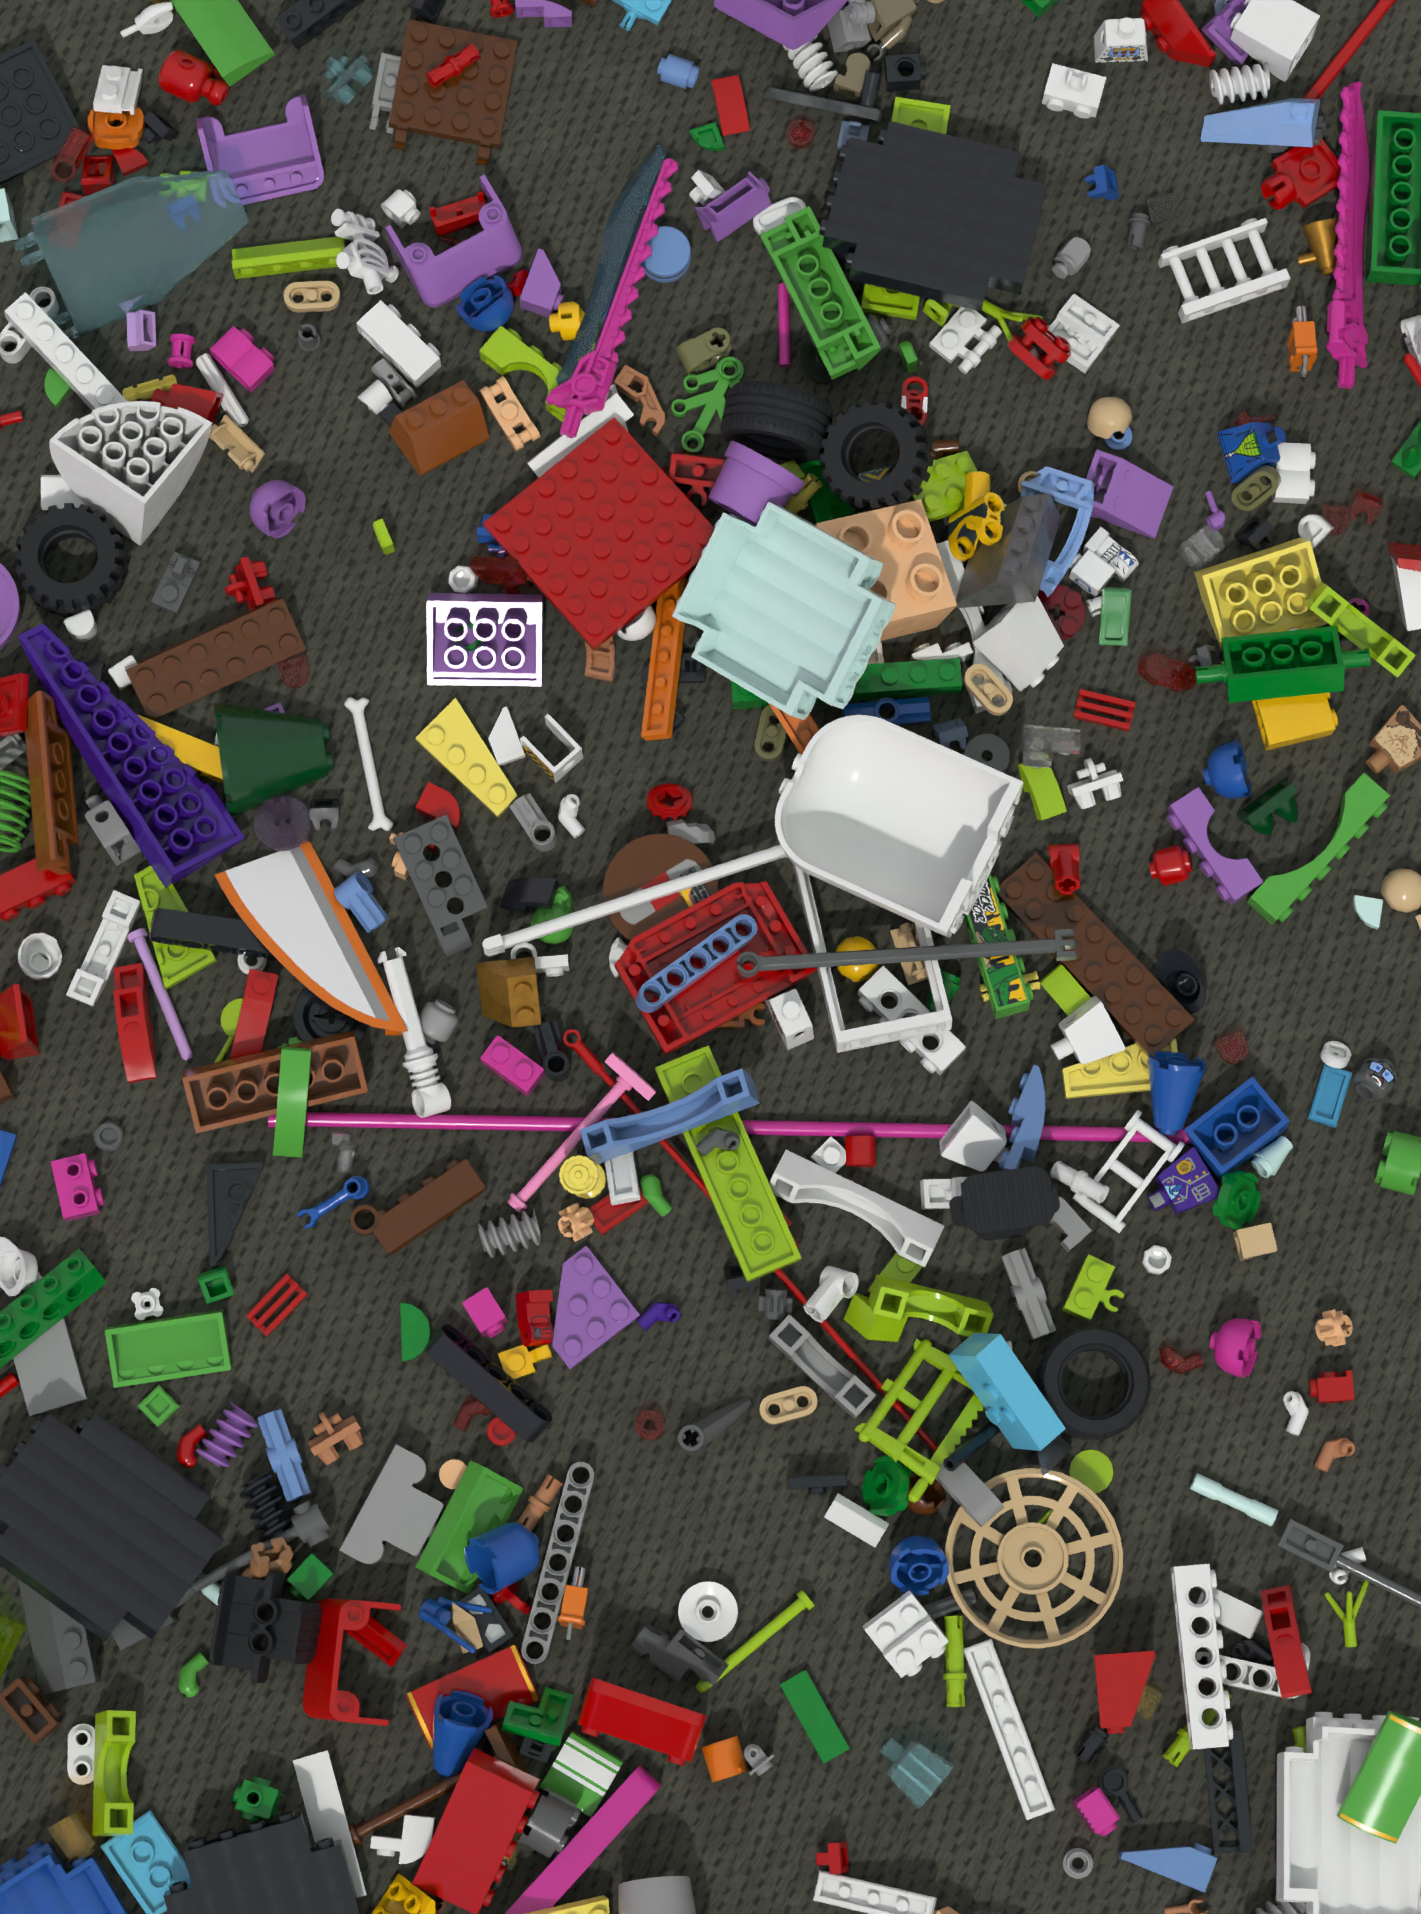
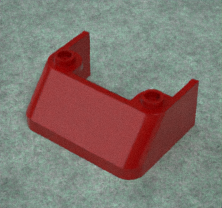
M335 1598L319 1600L317 1604H320L322 1610L321 1626L316 1655L312 1662L306 1666L303 1709L305 1713L314 1719L391 1726L392 1720L359 1717L360 1702L357 1696L348 1691L337 1690L344 1630L355 1631L364 1628L369 1622L371 1608L403 1611L404 1605Z
M592 1677L577 1724L582 1726L581 1732L598 1737L599 1732L668 1754L667 1761L684 1766L685 1761L692 1762L707 1716Z

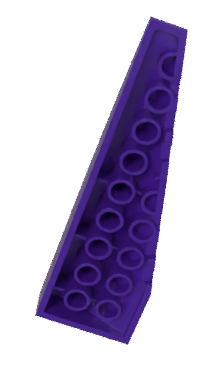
M44 624L18 636L46 693L54 697L55 709L74 743L165 888L189 876L244 840L245 837L216 792L207 783L204 784L195 776L196 772L188 764L185 766L174 755L175 751L155 737V732L122 700L119 701L110 693L111 689L103 681L99 682L82 661L79 662L69 653L70 649Z

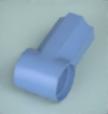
M355 872L334 889V894L338 902L344 908L350 909L366 932L370 933L385 923L389 917L372 895L373 888L369 880L362 873Z

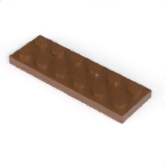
M281 596L125 667V670L148 719L154 720L306 650Z

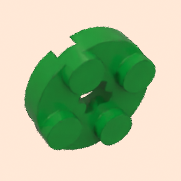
M1237 1170L1233 1173L1226 1172L1223 1175L1218 1200L1215 1201L1212 1208L1213 1215L1219 1217L1223 1226L1235 1230L1243 1229L1242 1225L1245 1222L1251 1223L1256 1216L1260 1204L1261 1191L1256 1190L1255 1182L1259 1183L1254 1174Z
M889 1456L878 1457L873 1462L876 1463L873 1470H867L864 1476L862 1497L864 1503L869 1504L871 1508L869 1511L872 1514L889 1517L897 1511H904L908 1506L909 1499L907 1494L911 1470L899 1460L895 1463Z

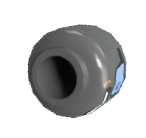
M1372 1057L1365 1060L1354 1076L1357 1093L1369 1101L1384 1099L1397 1081L1394 1065L1385 1058Z

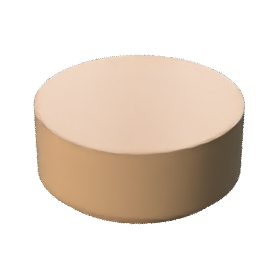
M456 1459L445 1462L439 1472L442 1484L449 1489L455 1490L467 1466L462 1461Z

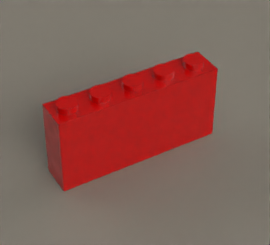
M474 1748L463 1768L412 1885L473 1914H478L482 1905L488 1907L495 1894V1890L491 1889L493 1881L499 1883L507 1867L502 1864L504 1857L511 1858L518 1843L513 1840L516 1832L522 1834L529 1819L524 1813L527 1807L533 1809L540 1795V1792L535 1790L540 1779Z

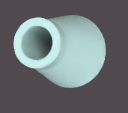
M1280 1136L1277 1140L1253 1155L1254 1159L1251 1161V1166L1264 1178L1275 1175L1287 1154L1293 1148L1292 1143L1286 1137Z

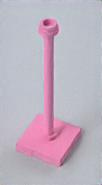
M614 1052L604 1062L619 1074L616 1078L618 1082L517 1195L513 1192L509 1195L510 1199L507 1202L519 1213L523 1209L526 1210L528 1208L527 1200L582 1140L580 1129L596 1124L626 1090L630 1091L632 1087L648 1101L656 1093L655 1088Z

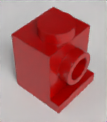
M1352 1370L1342 1372V1377H1338V1372L1320 1373L1321 1378L1309 1379L1308 1381L1309 1396L1314 1397L1315 1404L1351 1402L1354 1400Z

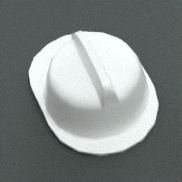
M0 1237V1287L7 1295L16 1296L20 1291L28 1290L42 1276L38 1272L37 1260L33 1254L19 1249L9 1239Z

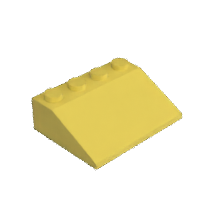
M1300 537L1194 572L1201 599L1221 651V638L1289 631L1292 628L1310 629L1328 624L1304 605L1321 583L1310 540Z

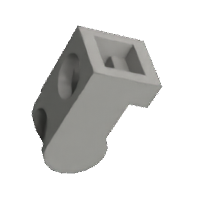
M1059 1197L1060 1208L1054 1213L1049 1223L1054 1224L1063 1234L1065 1239L1060 1244L1069 1252L1092 1230L1063 1198Z

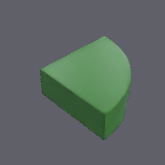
M51 368L48 370L45 377V391L50 402L58 408L72 388L56 371Z

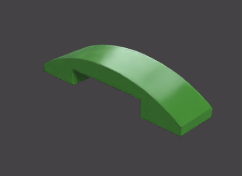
M281 1048L273 1156L302 1158L311 1049Z

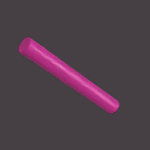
M780 283L777 285L779 366L790 367L789 294L784 284Z

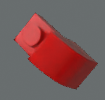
M428 782L415 807L417 813L431 820L447 815L453 831L458 832L461 825V814L457 801L445 789ZM433 845L425 847L426 849L434 853L437 849V847Z

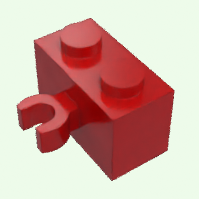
M674 452L671 454L669 478L673 483L692 485L686 497L692 502L693 494L698 493L702 497L701 505L705 506L708 502V494L705 491V487L714 486L726 458Z

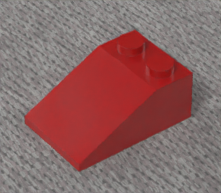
M19 984L12 985L0 994V1053L5 1061L40 1055L32 998Z

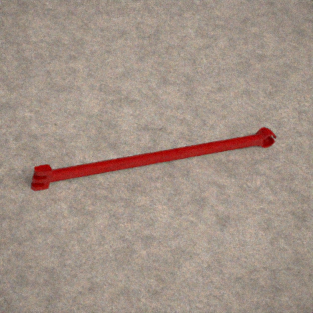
M1379 0L1303 96L1304 99H1319L1396 0Z

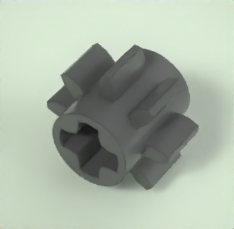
M766 1288L765 1296L759 1295L758 1311H764V1319L784 1320L786 1312L792 1313L793 1297H787L786 1289Z

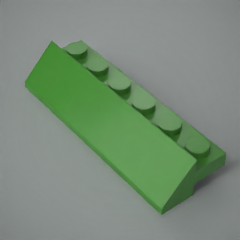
M810 206L785 217V223L760 234V237L831 380L854 369H857L859 372L881 350V346L832 249L822 247L824 236L819 235L820 225Z

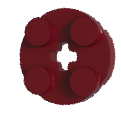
M1057 585L1049 597L1046 596L1044 591H1038L1037 596L1047 614L1048 610H1053L1055 606L1060 607V611L1064 612V616H1060L1058 620H1053V615L1048 614L1061 641L1063 642L1074 636L1081 629L1085 619V607L1080 594L1063 585Z

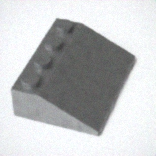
M1050 493L1022 496L1004 507V524L1001 539L990 546L978 540L974 555L968 559L956 597V608L1036 601L1061 519ZM990 530L985 531L988 537L993 538Z

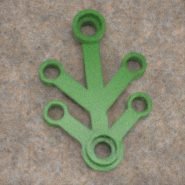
M724 357L717 363L716 369L699 375L691 374L685 377L683 386L689 393L697 392L701 385L718 381L712 391L685 400L676 399L672 402L671 412L676 417H684L688 411L705 406L694 429L686 432L682 437L681 446L685 453L699 454L704 448L703 436L716 410L720 421H722L726 402L724 394L728 386L731 389L740 382L744 374V367L737 358ZM727 367H732L735 373L733 375H726L724 370ZM689 380H695L697 386L690 388L686 383ZM677 404H682L685 410L677 412L674 407ZM689 441H696L698 446L695 449L689 448L687 445Z

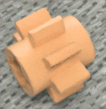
M574 1203L559 1211L561 1218L558 1221V1227L564 1237H573L574 1242L593 1232L590 1227L593 1225L594 1218L587 1207L579 1208L578 1203Z
M1333 1309L1322 1312L1323 1319L1318 1320L1315 1326L1318 1338L1321 1341H1325L1326 1346L1345 1345V1337H1349L1353 1330L1350 1318L1347 1315H1343L1342 1310L1335 1311Z

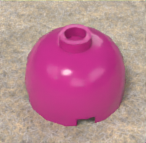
M1235 1318L1225 1322L1220 1327L1218 1333L1213 1332L1210 1339V1349L1214 1350V1359L1218 1367L1225 1373L1241 1378H1246V1376L1251 1374L1258 1351L1254 1352L1255 1338L1261 1339V1325L1259 1321Z

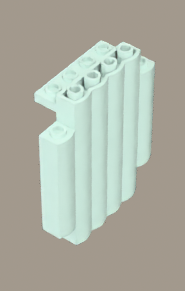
M768 502L765 509L761 512L757 525L731 513L729 515L723 512L715 525L708 544L702 551V556L695 570L689 577V582L682 596L677 601L676 609L672 617L679 621L694 625L704 631L701 638L697 641L691 657L792 717L805 720L813 709L816 698L831 706L843 709L851 699L856 683L865 672L869 657L878 646L882 631L891 620L895 610V603L870 590L880 576L883 563L787 509Z

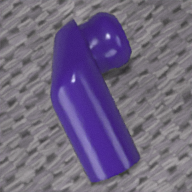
M655 1302L636 1322L647 1331L656 1321L671 1323L678 1321L681 1313L679 1308L673 1303Z

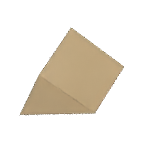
M452 1602L453 1625L457 1635L475 1649L484 1647L475 1618ZM461 1646L463 1654L469 1652Z

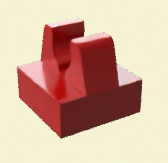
M847 1841L828 1843V1852L815 1853L816 1866L829 1865L830 1874L849 1872Z

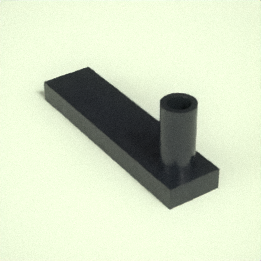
M865 71L859 103L774 85L770 87L768 99L878 121L881 107H877L876 102L882 73Z

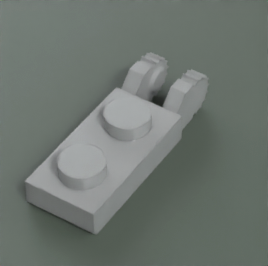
M381 53L371 104L373 110L369 129L375 130L378 126L379 110L388 111L391 115L401 60L400 56ZM389 115V119L386 123V132L393 134L394 128L389 127Z

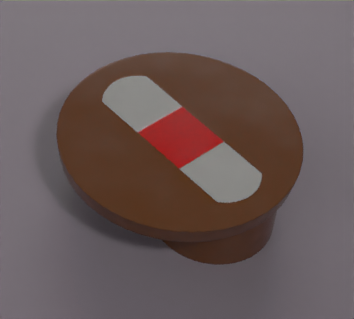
M670 834L646 835L625 845L610 862L604 877L603 901L607 902L680 877V874L692 867L698 872L713 866L707 856L696 845L686 839ZM717 879L704 883L710 895L719 891ZM677 892L607 916L612 926L631 941L637 935L689 908L682 894Z

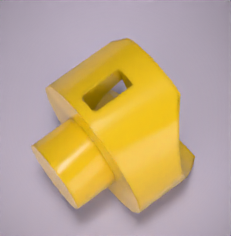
M574 301L559 303L558 313H551L549 315L551 332H560L563 341L579 340L588 333L587 315Z

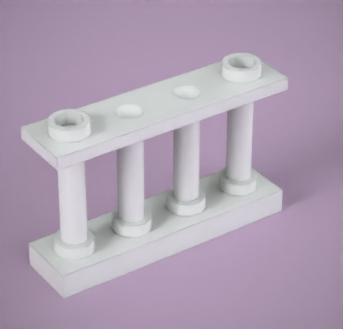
M1252 218L1243 222L1241 227L1180 248L1177 245L1171 246L1162 252L1163 254L1160 255L1158 265L1160 268L1171 265L1185 300L1178 312L1182 324L1287 287L1290 280L1287 269L1277 271V269L1273 268L1259 234L1265 231L1268 223L1266 218L1258 221L1256 218ZM1249 237L1263 272L1260 278L1254 280L1247 278L1233 242ZM1222 246L1237 281L1234 287L1228 289L1221 287L1207 253ZM1193 256H1197L1211 291L1208 296L1200 299L1198 296H1195L1181 262Z

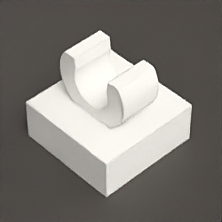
M698 170L691 177L697 187L690 192L689 196L695 203L700 202L702 206H705L711 199L714 200L726 192L712 175Z

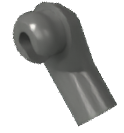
M341 857L334 866V870L347 878L355 872H360L368 879L373 877L379 869L378 862L373 858L352 864Z
M715 1129L695 1147L703 1157H706L715 1148L736 1150L740 1146V1138L733 1131Z

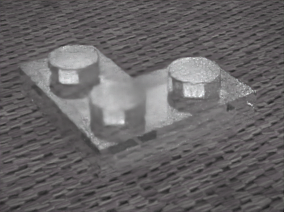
M1023 725L1022 756L1024 766L1051 768L1053 752L1062 755H1080L1081 729Z

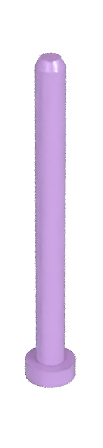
M146 928L135 930L129 933L127 938L129 943H135L181 1057L187 1061L193 1057V1053L146 942L147 930Z

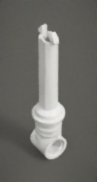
M400 947L395 948L396 959L388 961L386 952L383 951L379 955L378 963L383 962L394 1005L408 1030L402 1032L407 1048L404 1056L405 1062L402 1065L408 1069V1073H413L410 1076V1080L414 1079L415 1082L411 1084L412 1087L416 1086L417 1088L412 1092L413 1108L420 1118H425L450 1110L451 1098L447 1087L442 1082L438 1083L437 1081L441 1078L440 1075L436 1076L435 1073L439 1071L438 1068L434 1069L433 1066L437 1065L438 1054H434L433 1049L426 1044L403 961V956L407 955Z

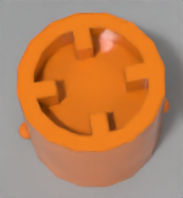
M738 1736L701 1747L712 1782L749 1771Z

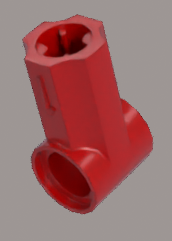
M1049 844L1048 856H1050V863L1048 864L1053 871L1055 889L1059 890L1062 895H1071L1075 890L1080 889L1079 845Z

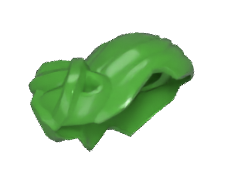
M558 887L551 909H536L530 921L531 926L573 913V898L566 887ZM573 927L537 939L547 944L557 945L565 942L572 935Z

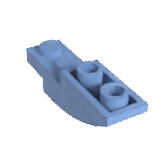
M1033 1065L1030 1074L1024 1073L1019 1085V1089L1023 1090L1020 1098L1014 1097L1008 1112L1013 1115L1011 1126L1014 1129L1009 1140L1013 1145L1010 1152L1004 1151L999 1167L1003 1168V1170L1018 1169L1022 1159L1034 1162L1039 1147L1045 1116V1090L1041 1071L1037 1065Z

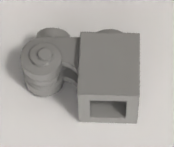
M848 0L849 5L842 7L827 23L834 53L857 51L871 41L867 24H872L875 21L876 15L874 5L871 2Z

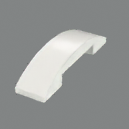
M113 890L102 914L103 920L81 968L77 969L66 996L92 1007L95 1005L114 970L127 940V935L131 931L141 903L139 900Z

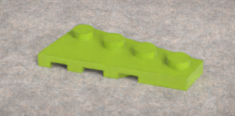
M152 866L134 875L149 932L154 909L163 908L188 912L173 884L165 888ZM152 941L166 990L217 961L210 950Z

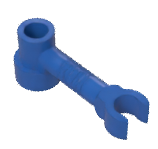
M353 1176L345 1182L343 1189L317 1206L301 1210L297 1217H302L308 1213L311 1216V1222L305 1225L304 1228H312L317 1224L318 1219L346 1200L366 1198L371 1191V1184L363 1176ZM354 1183H357L358 1190L356 1192L353 1191Z

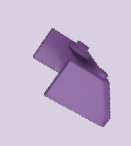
M485 174L480 177V185L488 204L484 205L479 212V222L484 231L443 253L434 256L429 246L424 243H413L404 248L391 225L385 227L389 245L421 300L429 307L436 308L459 297L462 291L475 280L481 277L490 280L494 278L492 275L498 276L518 265L522 259V248L507 212Z

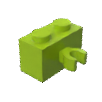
M1088 1254L1081 1265L1061 1311L1086 1323L1092 1319L1099 1302L1103 1303L1104 1308L1108 1312L1116 1313L1118 1308L1112 1306L1109 1299L1112 1296L1122 1299L1124 1294L1119 1290H1105L1115 1266Z

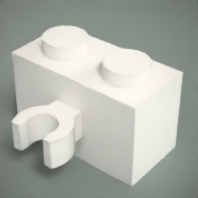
M1052 63L1042 104L1047 105V108L1053 111H1062L1063 109L1072 111L1079 118L1087 119L1090 116L1096 118L1106 77Z

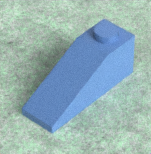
M1195 1843L1193 1848L1178 1846L1120 1851L1117 1856L1120 1859L1202 1892L1206 1891L1217 1861L1216 1857L1210 1855L1212 1849Z

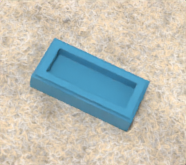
M1323 1064L1307 1117L1308 1120L1336 1128L1352 1072Z

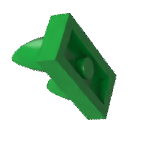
M1421 421L1391 461V465L1413 480L1421 471Z

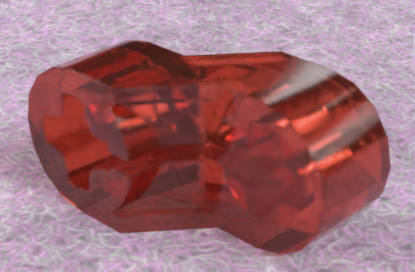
M1152 653L1142 657L1138 662L1137 667L1140 676L1151 684L1164 686L1175 692L1190 690L1196 684L1195 670L1183 661L1169 659L1159 653Z

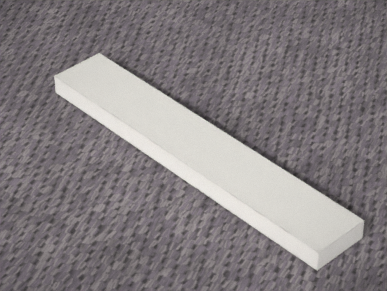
M988 1639L964 1648L965 1657L1026 1820L1055 1810L992 1640Z

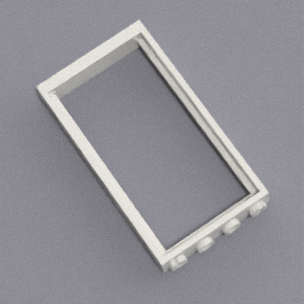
M793 864L813 953L827 952L809 874ZM915 923L920 947L934 946L930 929ZM938 960L924 961L936 1012L845 1030L831 968H817L837 1053L951 1030L952 1016Z

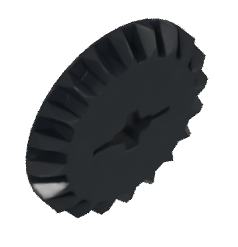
M308 988L301 993L294 1008V1024L297 1033L303 1041L350 1030L355 1031L357 1043L364 1037L369 1025L355 1020L334 1009L335 1013L344 1016L336 1018L335 1024H330L328 1019L318 1018V1016L328 1014L329 1009L333 1007L316 996Z

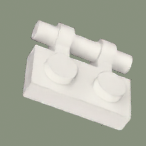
M960 307L930 342L929 347L950 364L957 356L962 358L963 361L958 366V369L962 373L967 374L972 367L976 368L981 362L980 358L987 349H992L997 343L996 339L1002 331L995 325L988 332L983 331L981 328L985 325L987 319L976 310ZM975 337L980 342L971 351L965 348L972 338Z

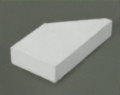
M506 706L502 709L488 738L499 766L525 757Z

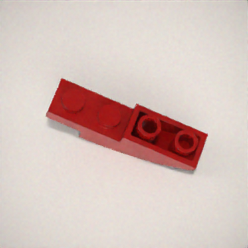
M138 963L115 967L114 1006L128 1083L157 1079L153 1024L149 1019L144 965Z
M1290 1585L1261 1591L1263 1611L1281 1697L1285 1699L1312 1693Z

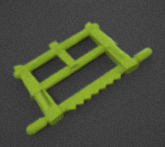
M917 1338L913 1346L915 1352L895 1382L887 1378L881 1387L887 1393L867 1423H861L854 1430L859 1433L861 1442H871L891 1457L895 1463L899 1460L921 1477L908 1494V1499L913 1503L921 1498L928 1487V1483L930 1485L934 1483L944 1459L955 1451V1445L961 1444L960 1437H966V1428H972V1420H977V1411H983V1404L974 1393L930 1460L907 1446L952 1378L971 1389L948 1354L932 1347L930 1340L924 1339L921 1342ZM925 1360L942 1372L921 1402L904 1388L921 1362ZM898 1399L913 1409L915 1413L898 1438L895 1439L878 1429V1426Z

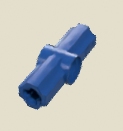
M928 697L898 700L883 698L876 702L847 704L842 709L843 717L869 715L884 719L897 726L931 722ZM883 708H889L893 711L894 716L891 719H884L879 715V711Z

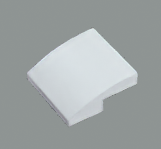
M1073 294L1059 311L1048 330L1056 337L1059 335L1071 345L1069 349L1072 354L1066 361L1083 373H1086L1120 325Z

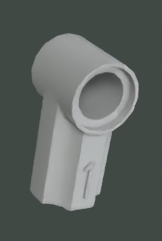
M529 793L516 799L509 808L530 838L533 846L541 852L552 850L557 843V835L553 825L547 820L532 795ZM540 831L551 833L546 841L536 840V835Z

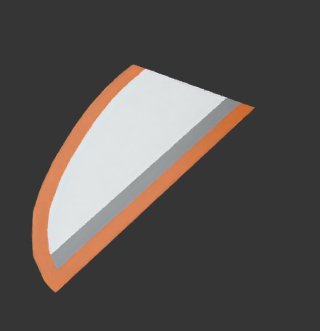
M310 842L300 843L215 874L229 902L248 928L269 952L311 992L334 1009L371 1027L395 1032L408 1031L345 908L336 899L334 894L335 888Z

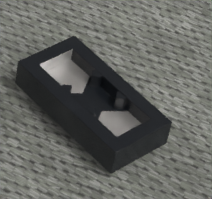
M480 1587L459 1600L460 1602L492 1608L491 1613L463 1609L475 1618L481 1640L489 1653L514 1637V1634L488 1594Z

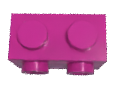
M84 1153L51 1161L63 1219L71 1221L100 1214V1206L105 1203L101 1188L95 1187L93 1177L98 1176L95 1160H89V1156Z

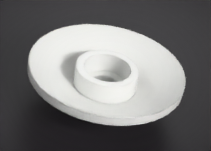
M710 1581L700 1582L691 1586L683 1594L678 1607L679 1621L685 1632L694 1639L704 1642L717 1641L725 1637L733 1629L738 1615L737 1603L733 1594L723 1585ZM705 1606L713 1608L714 1614L712 1617L706 1618L703 1616L702 1609Z

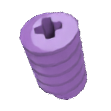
M232 1402L230 1404L234 1408L233 1411L227 1409L222 1411L227 1420L217 1419L215 1421L220 1430H209L213 1440H202L207 1449L195 1450L218 1467H230L231 1464L226 1456L236 1458L238 1454L233 1446L243 1448L244 1443L240 1436L250 1438L251 1433L247 1426L254 1428L258 1426L251 1415Z

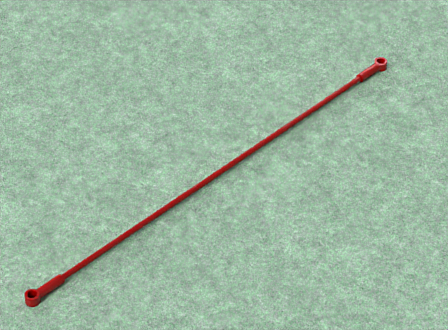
M574 1029L566 1031L563 1036L564 1044L568 1048H573L596 1075L599 1074L612 1089L616 1082L604 1070V1065L581 1041L580 1033ZM575 1034L578 1040L576 1043L571 1044L566 1040L567 1036ZM625 1092L619 1097L634 1115L642 1113ZM666 1139L659 1141L664 1149L710 1199L703 1180ZM782 1269L773 1271L797 1299L805 1305L808 1299ZM824 1320L822 1323L819 1322L885 1396L887 1392L881 1389L883 1383L827 1320ZM896 1400L892 1406L908 1423L912 1416ZM920 1426L916 1433L935 1453L938 1445Z

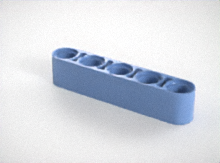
M749 915L735 917L646 981L636 994L635 1003L637 1007L645 1013H652L741 950L756 934L757 924L755 920ZM735 926H744L748 930V936L739 935L735 930ZM721 942L725 946L726 952H717L714 950L712 943ZM690 959H699L703 964V968H693L690 964ZM667 975L677 976L680 980V985L673 986L668 983ZM643 992H653L657 997V1001L648 1002L644 998Z

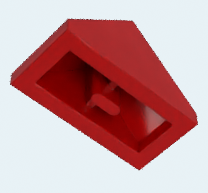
M113 155L85 156L81 185L86 197H115Z

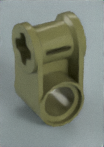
M713 328L696 338L683 342L676 348L675 351L688 375H695L699 373L698 370L701 372L730 354V336L725 329ZM718 340L719 343H723V346L718 347L713 342Z

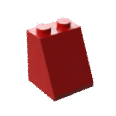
M1155 1651L1094 1655L1100 1728H1107V1734L1125 1733V1727L1132 1725L1155 1658Z

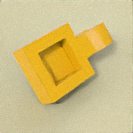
M520 1345L498 1353L503 1370L515 1380L535 1373L533 1364L551 1358L552 1354L548 1345L541 1346L530 1352L526 1346Z

